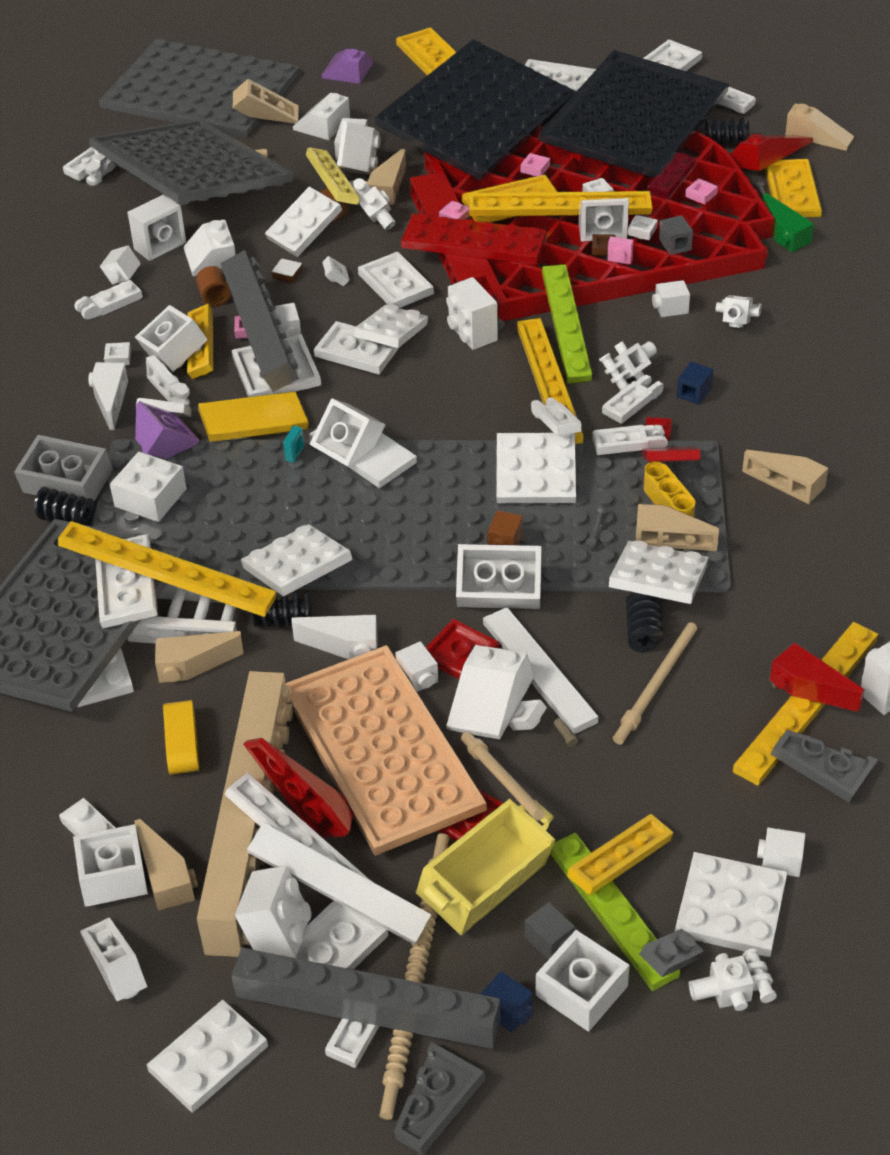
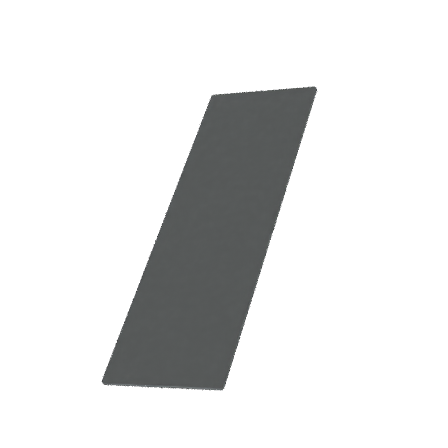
M117 439L112 441L108 455L113 471L100 491L92 527L135 536L148 534L150 539L187 546L189 556L186 558V561L271 590L273 589L243 568L241 559L250 555L256 549L268 546L275 539L295 532L298 527L309 524L350 550L353 560L297 590L456 591L458 544L487 545V531L498 510L523 516V535L518 546H541L540 591L631 592L609 587V579L628 541H636L638 504H655L643 489L645 466L650 462L642 457V450L597 455L593 440H583V443L575 444L576 503H497V440H393L416 455L417 463L381 488H378L348 466L311 446L310 440H304V448L294 463L285 461L284 440L247 439L214 442L200 440L197 445L167 459L155 456L156 458L183 466L187 488L163 518L157 522L114 506L110 483L138 452H142L141 449L143 448L136 440ZM708 440L668 441L666 447L694 446L700 449L699 460L658 462L667 465L695 499L694 518L719 528L717 551L673 549L682 552L693 551L708 557L707 568L696 592H728L731 588L718 443ZM602 505L606 508V513L601 518L595 537L596 547L588 549L586 548V539L591 536L597 516L596 508Z

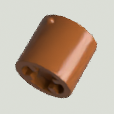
M208 266L199 271L195 280L203 303L209 304L211 307H218L227 303L232 293L222 269L217 266Z

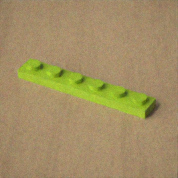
M566 264L544 266L542 268V275L567 384L589 382L592 380V372Z
M576 832L555 842L550 852L566 876L569 867L591 853ZM568 877L651 991L680 977V969L661 977L639 954L646 944L657 939L613 881L589 896Z

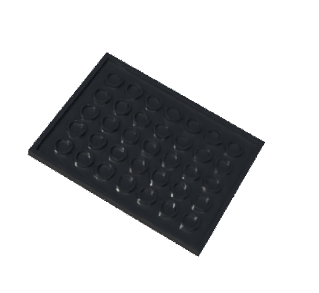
M473 39L375 116L374 124L481 181L546 125L576 91Z
M613 50L540 131L538 141L606 162L609 165L622 167L628 171H634L650 178H655L673 156L682 150L726 95L729 84Z

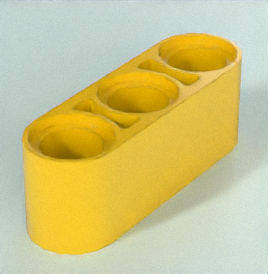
M658 461L648 463L645 466L643 489L655 505L667 506L694 517L695 499L668 466Z
M193 700L163 704L169 775L199 771Z

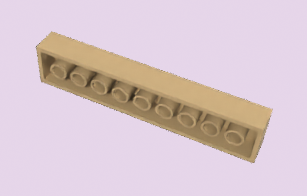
M249 671L197 915V923L205 955L238 957L241 948H245V945H250L235 917V913L252 871H258L260 865H265L264 861L247 853V848L260 829V826L226 797L225 792L227 788L247 772L273 795L274 791H277L243 743L246 740L263 738L285 754L282 747L283 744H288L289 727L286 726L287 721L291 722L293 719V704H288L291 688L290 685L285 683L284 673Z

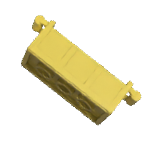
M508 799L423 868L416 894L461 936L546 865L555 842V838L547 832L549 823L553 820L554 816L536 800L535 802L545 811L544 818L540 820L544 824L543 826L532 818L522 805L518 806L511 799Z

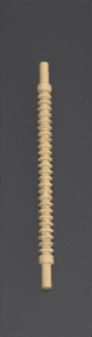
M438 834L434 855L428 864L448 848V835ZM422 898V902L419 905L420 909L430 913L431 918L416 945L411 943L413 948L410 949L411 956L408 958L409 964L406 967L407 972L405 973L406 980L422 983L425 979L423 974L426 973L425 966L428 964L427 958L430 955L428 950L431 948L430 942L433 939V927L436 924L435 919L437 918V913ZM396 1029L393 1030L394 1037L391 1039L392 1046L389 1048L391 1054L388 1055L389 1063L386 1064L387 1071H385L382 1081L385 1090L379 1116L386 1120L393 1118L398 1090L404 1084V1073L406 1072L404 1065L408 1063L407 1056L410 1053L408 1048L412 1044L410 1039L413 1038V1033Z

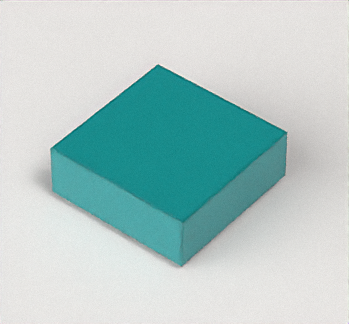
M293 426L284 439L285 461L294 463L303 450L302 427Z

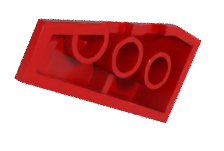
M753 134L749 136V139L741 142L731 153V156L740 168L761 171L812 143L813 137L798 135L762 136L761 134Z
M250 739L243 743L292 811L322 838L343 837L350 832L353 813L347 806V800L342 794L265 739Z

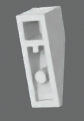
M96 362L93 372L89 373V386L93 387L95 398L109 429L115 430L128 384L125 363Z
M376 615L292 618L294 641L346 659L378 649Z
M110 918L80 931L116 1001L132 998L140 990L147 988L135 953Z

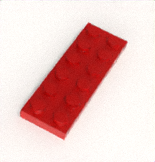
M412 214L401 239V248L537 265L546 240V230L535 227L527 228L491 222L470 221L468 219L461 220L427 216L425 214Z

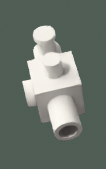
M356 179L354 181V189L360 197L358 203L373 223L378 220L385 230L391 229L396 222L389 214L391 210L388 202L391 201L383 190L379 192L375 186L370 188L363 179Z
M729 295L722 300V303L717 302L716 312L723 313V322H729V326L741 328L743 324L750 322L751 316H760L762 304H752L753 298Z
M622 341L614 346L619 353L618 356L612 359L610 353L599 359L606 367L605 373L612 375L613 378L610 380L612 383L615 382L620 389L619 391H622L629 385L626 381L628 378L634 376L637 381L645 376L641 370L651 364L649 358L657 353V349L652 342L648 341L642 346L637 343L627 349Z
M756 948L746 950L743 956L730 959L726 953L719 954L715 958L716 962L711 963L709 977L689 981V990L694 1001L715 996L720 1008L734 1005L736 1011H742L748 1007L747 1002L752 1000L753 991L759 990L760 999L763 1003L771 1002L777 997L776 992L771 987L772 977L769 973H766L768 971L767 965L760 960L759 951Z

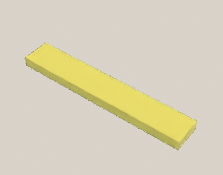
M307 148V158L335 200L358 205L360 197L328 151Z

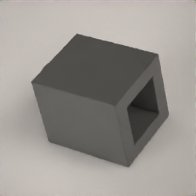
M683 216L660 220L659 240L670 255L692 250L693 230Z
M549 902L525 920V939L547 960L553 956L575 931V926Z

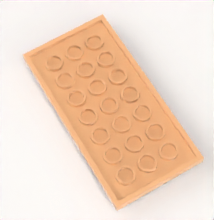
M387 645L286 683L291 688L289 703L293 704V711L339 793L347 800V806L352 811L353 818L375 856L487 811L484 798Z

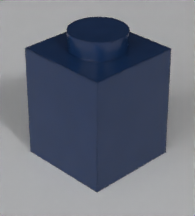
M690 362L678 378L677 398L700 405L712 388L713 369Z
M502 971L480 993V995L500 998V1025L511 1033L520 1024H526L533 1014V992Z

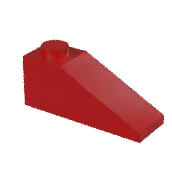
M793 643L772 661L770 681L790 695L856 712L861 709L865 689L798 644Z

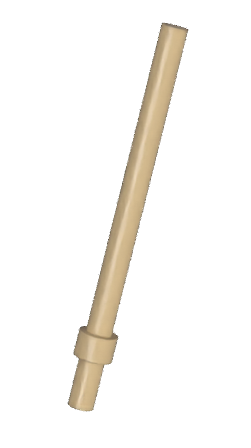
M690 622L686 625L632 709L627 710L620 721L621 726L613 736L615 743L623 744L629 733L638 727L641 722L642 713L698 628L694 623Z
M470 732L463 733L461 740L467 746V750L472 757L480 760L535 820L543 819L545 811L488 752L487 745L481 739H476Z

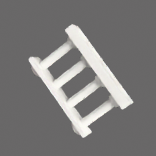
M167 584L158 596L159 599H172L167 617L154 616L141 619L127 639L129 642L156 644V639L235 632L237 631L236 623L232 622L236 607L225 604L221 621L205 620L210 602H223ZM183 601L199 602L194 619L178 618Z

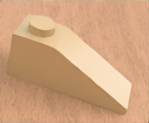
M247 79L233 91V109L249 117L292 124L298 122L299 106L250 79Z
M795 103L788 113L785 135L813 137L812 143L847 151L854 140L852 134L814 107Z
M401 149L373 170L369 180L365 181L370 188L375 186L379 192L383 190L391 200L388 202V205H394L406 171V150Z
M746 450L744 452L742 472L810 504L826 487L828 467L807 457Z
M638 504L636 541H643L647 545L657 547L669 546L676 549L717 551L718 527L667 506Z
M241 631L156 639L155 665L159 683L189 680L244 654Z
M141 819L134 820L158 911L195 901L192 888L198 887L194 869L187 870L184 858Z

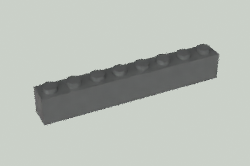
M244 250L220 263L262 377L272 392L299 379L296 368L299 367L298 363L291 354L293 350L287 340H284L287 338V335L280 325L282 323L279 316L274 311L276 307L269 297L271 296L270 292L264 284V277L259 271L260 267L254 256L250 258Z
M241 948L231 974L235 995L239 998L490 1049L494 1048L501 1021L500 998L247 948Z

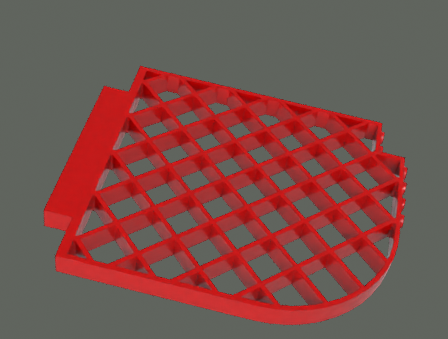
M543 128L512 153H520L527 156L531 153L550 158L551 163L562 165L560 168L549 166L543 174L547 176L557 192H560V190L583 192L584 183L603 178L613 188V192L647 191V186L654 179L634 171H628L622 167L609 165L597 159L587 158L580 162L574 156L566 154L557 147L538 141L539 133ZM696 131L683 147L700 155L696 158L695 166L668 200L650 195L652 212L648 216L658 220L657 229L650 240L638 239L637 237L632 238L633 259L631 264H637L651 270L639 271L629 268L631 264L610 262L593 257L592 241H581L579 225L575 224L579 221V215H562L559 219L550 216H515L495 221L505 225L527 228L535 227L546 230V240L537 265L438 252L437 254L452 285L473 277L497 302V316L501 320L507 321L551 312L542 268H539L541 263L551 266L566 264L576 307L656 291V284L684 280L686 285L764 269L768 251L767 247L760 240L773 237L774 217L766 207L765 202L759 197L758 191L750 184L749 178L744 175L732 156L717 142ZM424 151L425 169L428 175L410 178L411 198L419 214L439 217V212L451 201L464 205L462 202V194L535 176L521 172V164L526 158L511 154L494 169L495 171L508 174V178L490 172L480 181ZM579 170L596 176L592 178L576 172ZM698 179L719 186L717 194L706 204L698 203L686 197V189ZM614 180L627 185H631V187L626 188L610 182ZM449 182L458 185L455 188H452ZM683 200L703 207L699 209L680 202ZM721 211L738 216L739 219L716 214V212ZM628 215V227L635 215ZM683 216L693 230L692 250L670 255L667 251L647 246L648 242L663 246L659 240L660 220ZM703 231L723 237V240L720 241L699 234ZM561 241L580 248L574 251L557 245ZM738 242L743 243L745 248L737 246L736 244ZM689 253L706 259L693 260L683 257V255ZM577 274L596 279V281L584 282L574 278ZM496 276L507 280L502 285H499ZM526 285L542 291L527 293L519 289Z

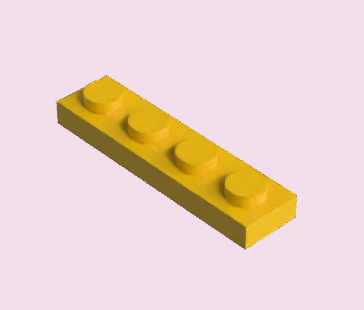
M209 304L188 312V317L194 320L208 339L198 351L194 352L187 359V373L191 379L204 376L213 371V310Z
M649 814L569 867L567 877L590 896L670 842L674 832L652 814Z

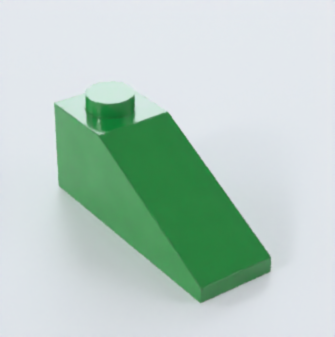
M768 193L763 194L762 201L765 202L766 207L774 217L773 237L776 243L791 253L812 243L814 223Z

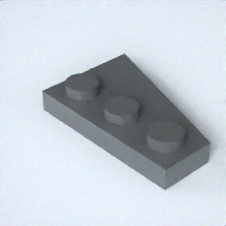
M788 729L776 743L770 754L850 803L878 761V759L870 756L867 759L852 755V750L842 747L840 751L826 747L821 740Z
M433 1042L430 1043L427 1050L428 1057L423 1067H420L417 1074V1083L411 1096H408L394 1130L396 1140L421 1155L426 1153L486 1080L484 1071Z

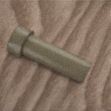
M560 718L556 719L554 725L565 738L566 744L569 747H574L578 743L577 737L570 732Z

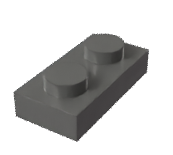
M680 929L646 944L639 954L661 977H664L698 961L704 950L695 942L691 935Z

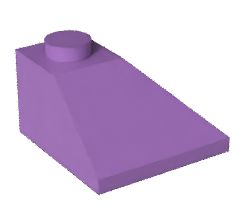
M345 49L334 55L322 73V78L360 84L372 66L373 59L364 51Z
M141 401L137 403L135 439L143 447L141 449L143 453L167 459L199 443L200 440L175 413Z

